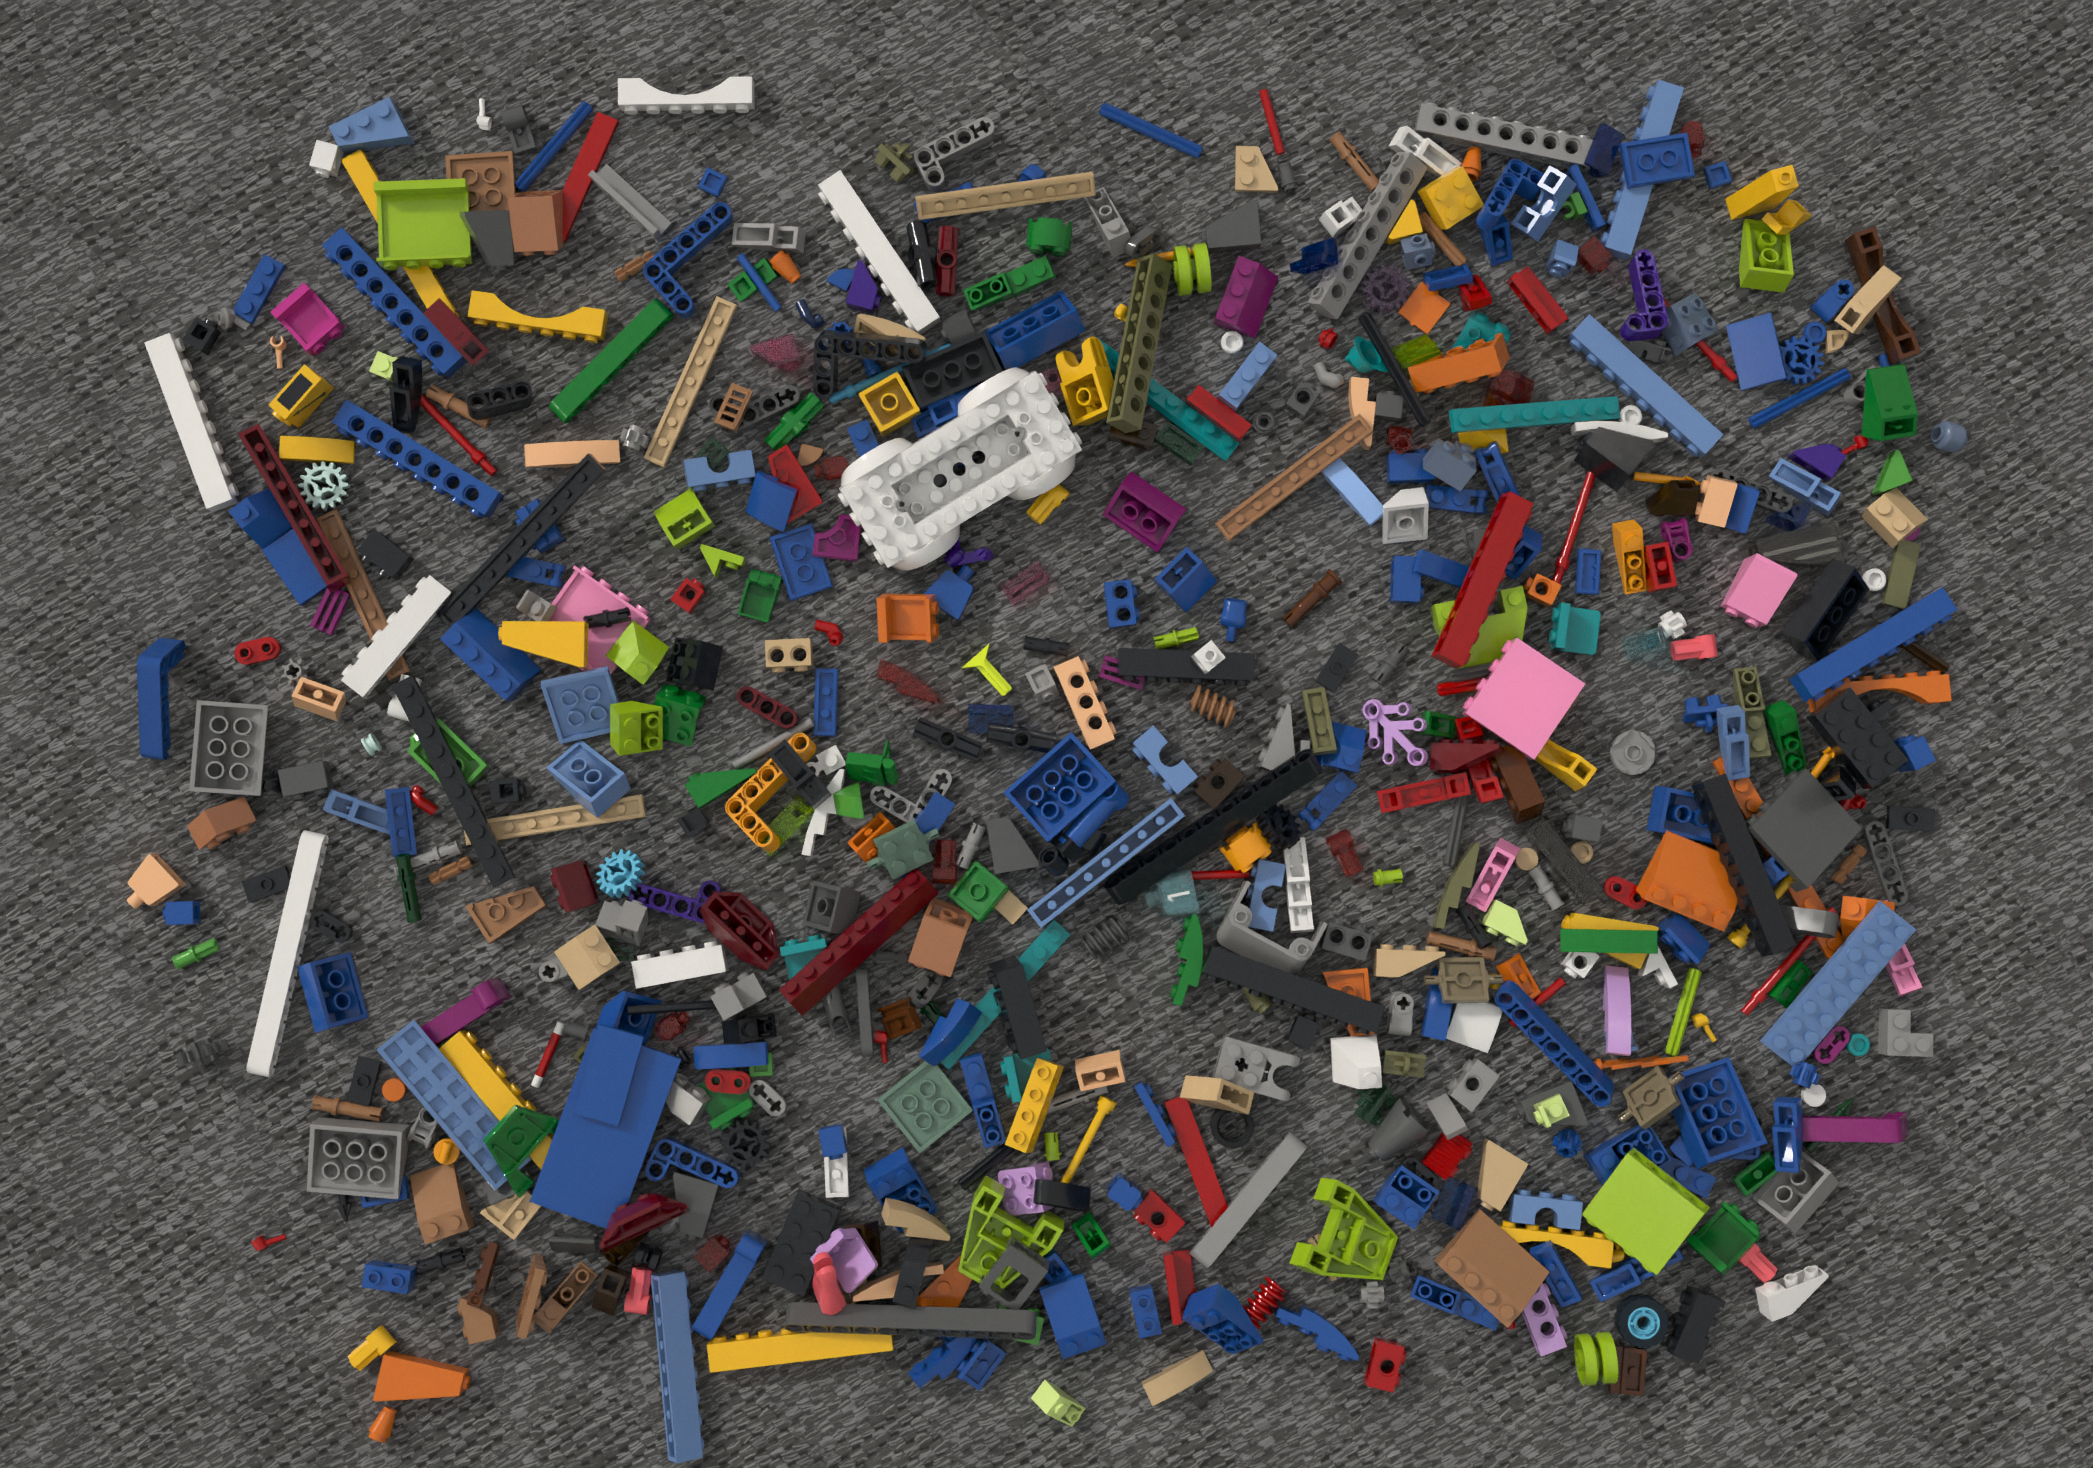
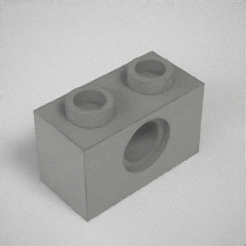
M1477 1058L1467 1060L1461 1069L1463 1071L1459 1078L1455 1077L1447 1087L1450 1089L1447 1094L1470 1112L1474 1111L1500 1077ZM1474 1077L1476 1079V1086L1473 1089H1468L1466 1082L1469 1078Z

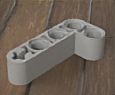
M978 118L916 150L914 155L916 167L930 191L938 192L945 186L942 165L993 139L995 130L994 123L990 118ZM984 127L985 129H988V132L985 133L983 130L981 131V128ZM967 136L971 140L966 144H962L959 142V139ZM943 146L951 149L946 154L939 152V149ZM923 156H928L931 159L926 164L919 161ZM932 176H939L941 178L938 183H931L929 181Z

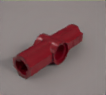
M953 226L939 227L937 255L938 284L936 285V295L942 297L955 296L959 228ZM945 257L953 259L952 264L948 266L943 265L941 261Z

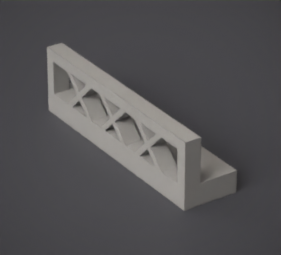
M606 164L598 173L592 170L588 174L595 185L657 241L672 226V223L609 165Z

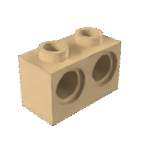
M812 639L765 640L766 668L772 669V673H783L785 668H794L795 672L808 671V667H813ZM798 650L806 651V658L803 661H796L795 653ZM776 651H782L784 654V658L780 662H774L772 659Z

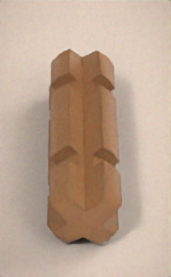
M647 251L643 254V257L639 256L625 264L624 268L620 267L615 270L614 273L617 279L623 282L628 279L627 276H633L642 271L644 265L654 257L653 252Z
M1858 844L1852 848V853L1848 854L1838 866L1839 870H1835L1831 875V879L1834 882L1843 884L1847 879L1846 875H1850L1860 862L1859 859L1863 858L1867 853L1863 846Z
M464 856L458 862L454 861L440 868L439 871L430 873L428 877L433 885H437L443 882V879L447 880L461 873L462 870L471 868L473 864L469 856Z

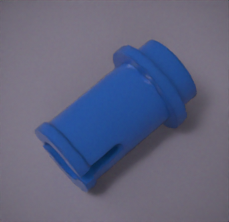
M861 359L866 369V375L872 377L882 373V366L877 363V360Z

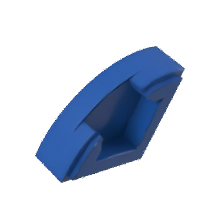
M837 270L826 281L847 292L851 286L855 270Z

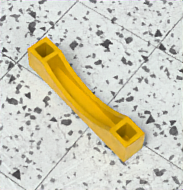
M472 290L467 317L474 322V325L480 327H487L488 324H493L501 330H509L510 327H514L523 333H532V330L540 331V334L553 337L555 333L562 334L563 338L569 340H576V337L585 338L584 341L598 343V340L605 341L609 314L603 309L581 307L572 313L560 317L535 318L512 310L501 302L494 293Z
M1549 739L1534 759L1575 792L1585 787L1597 770L1596 767L1580 755L1559 746Z
M1503 1220L1502 1224H1497L1517 1243L1529 1241L1547 1242L1551 1240L1552 1243L1571 1250L1588 1266L1611 1268L1614 1242L1607 1239L1603 1232H1593V1235H1586L1583 1230L1571 1229L1569 1233L1562 1232V1228L1548 1226V1230L1539 1229L1537 1224H1525V1227L1516 1226L1517 1223Z

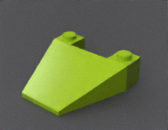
M1523 586L1497 592L1496 597L1500 614L1488 616L1486 621L1481 624L1478 631L1480 635L1477 642L1471 647L1469 652L1471 657L1468 663L1458 668L1492 663L1495 659L1499 660L1503 654L1501 649L1507 640L1512 641L1515 638L1523 640L1528 609ZM1455 600L1434 604L1430 607L1434 627L1439 637Z
M986 1175L974 1193L958 1268L960 1273L978 1283L980 1282V1277L988 1273L1004 1252L1011 1236L1043 1257L1054 1247L1062 1234L1065 1221L1048 1210L1041 1214L1034 1227L997 1207L1004 1196L1005 1186ZM1006 1266L994 1283L1004 1289L1019 1277L1021 1273L1011 1266Z
M1321 1178L1313 1199L1330 1207V1211L1317 1247L1312 1244L1297 1242L1289 1264L1307 1273L1322 1276L1383 1280L1398 1236L1354 1188L1336 1179Z

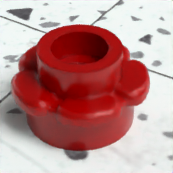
M1330 328L1328 331L1323 330L1320 334L1318 341L1321 348L1330 350L1335 344L1338 334L1333 332V328Z

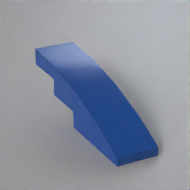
M935 791L924 810L921 809L915 819L918 828L924 834L935 828L938 831L952 811L955 803Z
M1680 1248L1673 1254L1665 1267L1684 1259ZM1630 1257L1591 1279L1589 1283L1599 1301L1602 1302L1642 1284V1280L1655 1274L1647 1271L1635 1257Z

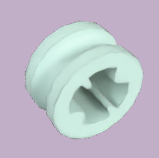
M370 733L368 738L363 737L361 739L364 748L371 756L375 755V751L382 750V746L374 734Z

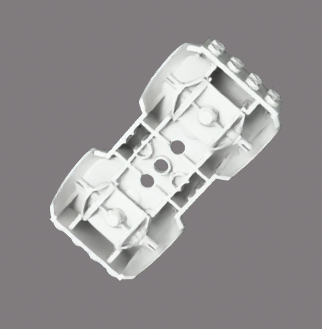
M1017 367L1000 372L964 396L958 404V417L913 444L904 438L887 441L870 450L845 469L841 477V487L839 488L841 493L838 494V497L845 507L849 505L853 512L849 515L857 527L861 525L864 529V532L861 534L869 546L873 544L876 551L873 554L880 565L885 564L887 568L892 566L900 570H912L924 566L943 555L957 542L960 535V524L1005 496L1015 500H1027L1041 495L1060 484L1072 473L1075 467L1076 453L1082 450L1080 447L1082 441L1078 434L1071 432L1068 427L1071 424L1070 420L1064 412L1060 413L1057 405H1059V402L1053 393H1048L1045 387L1048 383L1042 373L1037 374L1036 371L1029 373ZM975 451H982L985 454L983 463L976 464L973 462L972 455ZM958 462L965 465V472L960 476L955 475L953 472V466ZM937 474H943L946 477L947 482L945 486L937 487L934 485L933 479Z

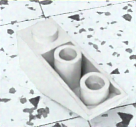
M1816 1265L1807 1266L1801 1271L1787 1274L1783 1278L1766 1282L1764 1285L1755 1288L1760 1313L1772 1322L1793 1314L1829 1277L1828 1274Z

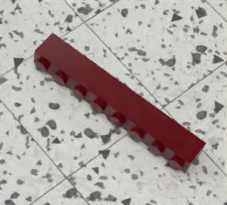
M259 423L238 433L248 454L329 592L332 593L350 584L351 581Z
M917 868L912 870L782 986L779 991L803 1016L939 894L938 891Z

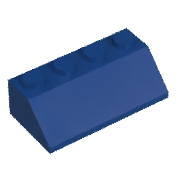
M1060 290L986 330L985 333L997 359L1004 370L1014 367L1020 368V366L1039 358L1040 355L1049 350L1056 349L1060 344L1076 338L1086 330L1077 309Z
M476 608L455 622L440 640L505 701L512 702L542 669L523 651L503 645L502 641L499 640V629Z

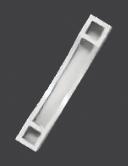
M729 77L720 85L698 94L679 95L660 91L647 84L641 78H618V106L621 111L629 115L637 114L638 111H647L648 114H659L660 111L681 114L685 110H691L695 114L704 113L705 110H713L715 113H726L727 110L747 113L749 110H755L754 81L752 77Z

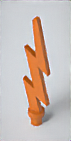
M1660 1055L1632 1060H1629V1057L1607 1061H1601V1058H1598L1593 1062L1601 1070L1611 1067V1070L1640 1065L1643 1068L1689 1061V1056L1660 1058Z

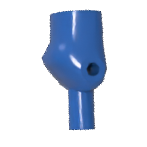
M1224 599L1220 623L1228 627L1227 641H1235L1236 629L1245 627L1248 603L1245 600Z

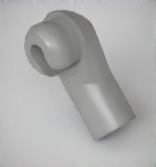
M1323 361L1313 365L1319 382L1322 385L1338 388L1343 384V376L1328 372Z
M872 813L864 815V818L861 819L842 816L843 822L855 830L863 828L874 818Z

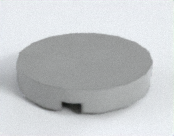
M1635 730L1625 731L1613 740L1610 747V759L1614 767L1621 773L1628 775L1642 774L1649 770L1654 763L1655 745L1651 738L1643 732Z

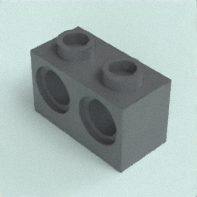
M1580 815L1566 816L1565 820L1561 821L1560 833H1563L1564 839L1589 843L1599 842L1603 819Z
M1333 919L1332 923L1326 922L1328 925L1323 932L1319 948L1366 961L1373 935L1367 933L1368 929L1356 925L1354 929L1345 927L1346 922ZM1337 929L1341 933V939L1334 943L1330 939V933ZM1356 936H1360L1363 940V945L1359 949H1355L1352 946V940Z

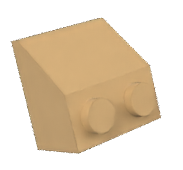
M1897 487L1883 494L1867 507L1862 515L1863 519L1892 549L1928 520Z
M596 925L588 928L554 951L578 990L620 963Z

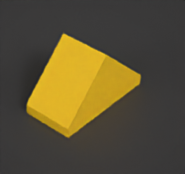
M1412 199L1385 243L1389 245L1399 243L1401 238L1422 234L1423 230L1416 203Z

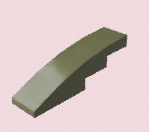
M1471 843L1455 866L1439 900L1432 927L1444 929L1448 908L1458 909L1462 887H1472L1480 847L1479 843Z

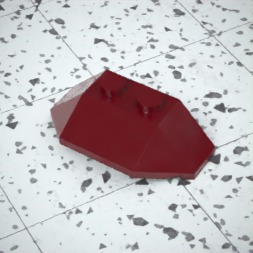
M715 891L700 908L707 929L740 960L767 970L780 954L773 923L741 892Z
M646 1193L637 1198L638 1201L631 1205L625 1203L618 1206L616 1212L612 1213L600 1243L603 1253L689 1212L687 1205L657 1193L652 1195Z

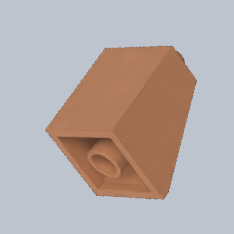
M563 190L520 191L508 197L514 252H521L523 256L535 255V251H543L544 255L557 254V251L564 247Z
M934 897L923 916L908 962L913 963L918 968L930 969L940 976L951 977L973 916L962 907Z

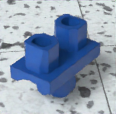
M1719 695L1708 696L1706 698L1707 706H1700L1697 697L1687 698L1685 701V712L1682 716L1683 723L1695 722L1696 727H1703L1706 733L1712 732L1713 725H1717L1716 708L1728 707V705L1722 703Z

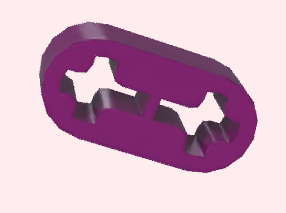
M1835 1025L1812 1051L1815 1061L1823 1064L1832 1062L1849 1042V1031L1843 1026ZM1835 1031H1836V1032H1841V1031H1842L1841 1037H1842L1843 1039H1842V1040H1835V1042L1832 1043V1041H1833V1040L1835 1039V1037H1836V1036L1834 1035V1032H1835ZM1830 1046L1829 1049L1826 1051L1828 1057L1820 1058L1821 1053L1819 1052V1050L1827 1049V1047Z

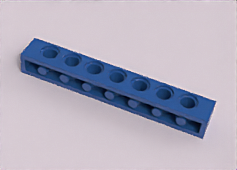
M342 227L322 245L327 250L325 256L333 264L338 262L342 266L340 269L341 273L348 280L353 278L358 283L355 285L357 290L363 296L368 294L373 299L370 303L378 312L383 310L388 315L385 319L394 328L398 326L403 331L400 335L409 344L413 342L418 347L415 351L424 360L429 358L433 363L430 367L439 376L444 374L447 378H450L467 362L416 304ZM352 252V258L344 261L345 255ZM367 268V274L363 277H360V271L362 269ZM383 284L382 290L379 293H375V287ZM398 300L397 307L390 309V303ZM413 316V322L410 325H405L406 318ZM428 332V338L425 341H420L421 334ZM443 348L442 356L436 358V350Z
M347 399L332 421L339 426L337 431L347 437L350 434L357 437L355 442L366 449L369 446L377 449L375 451L376 455L384 460H387L388 457L395 460L394 466L404 472L410 469L414 472L412 477L422 483H425L426 480L433 483L432 489L442 495L445 492L451 494L452 498L450 500L462 507L464 503L472 507L470 512L480 518L483 515L490 518L504 496ZM364 421V428L361 431H357V424ZM379 433H383L382 441L376 443V435ZM402 444V451L399 454H394V448ZM417 456H421V463L417 466H414V458ZM440 467V475L433 478L432 471ZM459 479L460 484L458 488L451 489L452 481ZM477 490L479 492L478 498L471 501L470 494Z

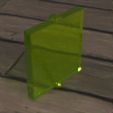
M1427 334L1390 348L1404 369L1441 355L1436 342L1432 341Z

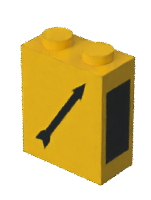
M304 364L270 402L269 406L274 410L272 414L278 420L284 422L289 427L293 424L299 428L334 387L317 372Z

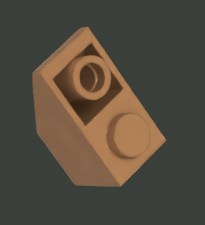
M468 1295L460 1298L458 1313L461 1317L463 1316L465 1324L463 1326V1335L465 1339H468L469 1345L495 1339L501 1334L496 1311L485 1304H482V1308L467 1305Z

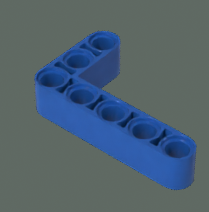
M717 202L643 267V274L648 282L682 318H689L695 313V304L671 275L732 223L733 213L724 202ZM720 211L728 212L725 218H717V214ZM704 225L711 227L707 233H701L700 229ZM693 240L694 243L690 248H684L683 244L685 241ZM669 255H677L674 262H666ZM653 269L660 270L659 275L656 277H650V272ZM667 286H675V289L672 293H664V290ZM682 302H689L688 309L683 311L679 310V305Z
M160 637L141 653L138 658L137 687L141 757L166 760L169 756V753H167V749H170L168 672L184 657L182 651L185 649V642L183 640Z
M748 1230L743 1235L734 1251L732 1259L693 1324L692 1330L712 1340L767 1245V1239L751 1230Z

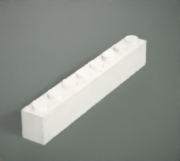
M841 170L818 184L820 190L818 193L819 198L824 205H830L832 208L830 213L836 223L841 221L845 227L842 231L849 242L853 240L858 246L855 248L857 254L862 260L866 258L870 264L867 268L874 278L879 277L882 282L880 287L886 296L891 295L895 301L892 305L899 315L903 313L907 320L904 323L907 328L921 335L941 322L940 316L921 288L917 286L916 281Z
M168 333L144 342L206 509L215 512L239 503L237 499L239 495L238 488L235 483H231L229 477L231 469L227 462H224L221 454H224L223 448L219 441L215 440L214 433H216V429L206 416L208 408L206 403L200 400L198 394L201 391L200 386L191 376L190 372L193 371V368L182 352L185 350L182 340Z

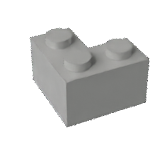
M625 900L624 904L617 901H611V903L604 901L595 925L602 935L640 946L649 923L648 910L642 902L632 900V902Z
M747 971L737 977L738 982L732 985L727 982L714 989L716 994L710 997L723 1021L769 996L756 972L750 974Z
M1879 1008L1878 1054L1887 1056L1933 1057V1034L1911 1032V1010Z

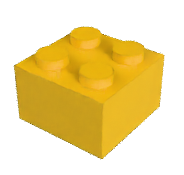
M1463 166L1454 167L1417 191L1433 221L1441 230L1449 229L1484 205Z
M898 371L858 393L882 437L909 423L913 418L921 414L919 407Z

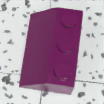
M1238 256L1213 324L1255 339L1278 276L1260 263Z
M1130 472L1117 489L1102 515L1158 553L1187 509L1133 472Z

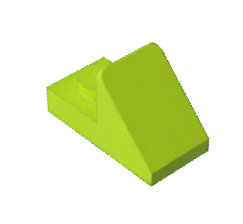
M704 544L700 546L716 578H718L723 562H725V567L738 570V567H745L747 559L743 556Z

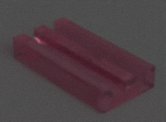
M1037 561L1000 587L1011 604L1015 605L1049 582L1050 579ZM1033 570H1038L1037 573L1026 579L1024 582H1022L1012 590L1008 591L1007 588L1013 585L1015 582H1017ZM1038 577H1043V580H1041L1040 582H1038L1037 584H1035L1034 586H1032L1016 598L1012 597L1013 594L1021 590L1023 587H1025Z

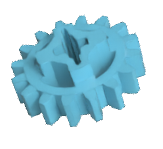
M620 849L618 855L612 852V858L610 859L605 857V865H599L602 871L596 873L600 878L596 881L600 885V889L612 898L614 896L621 898L622 893L629 896L630 889L636 891V883H642L639 877L645 875V872L642 870L645 865L641 862V858L631 850L625 852L623 849Z

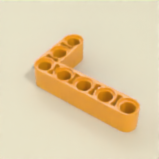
M797 733L787 741L805 763L815 754L817 749L815 742L804 733ZM807 742L805 748L800 750V746ZM771 758L725 805L726 813L757 846L766 852L777 850L780 846V838L757 814V811L789 780ZM774 774V778L768 781V777ZM755 790H758L757 795L755 797H752V793ZM739 806H742L740 812L735 813L736 809ZM756 820L755 826L750 829L751 822ZM770 836V840L764 844V839Z

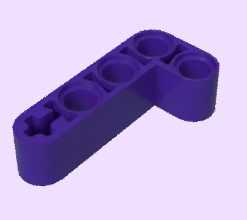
M1641 249L1636 252L1628 265L1638 313L1630 314L1620 328L1622 338L1627 341L1655 339L1661 335L1668 324V316L1654 255L1647 249ZM1630 325H1633L1637 330L1632 329Z
M706 881L701 885L697 899L644 883H636L637 890L641 888V892L651 894L650 897H639L637 899L638 895L634 894L635 891L630 889L628 898L631 902L632 900L642 902L645 907L699 923H705L699 914V910L709 898L706 894L707 886L712 884L719 892H722L723 889L717 881ZM660 893L666 896V903L663 906H659L656 903V897ZM681 900H685L688 903V909L684 913L678 910V903Z

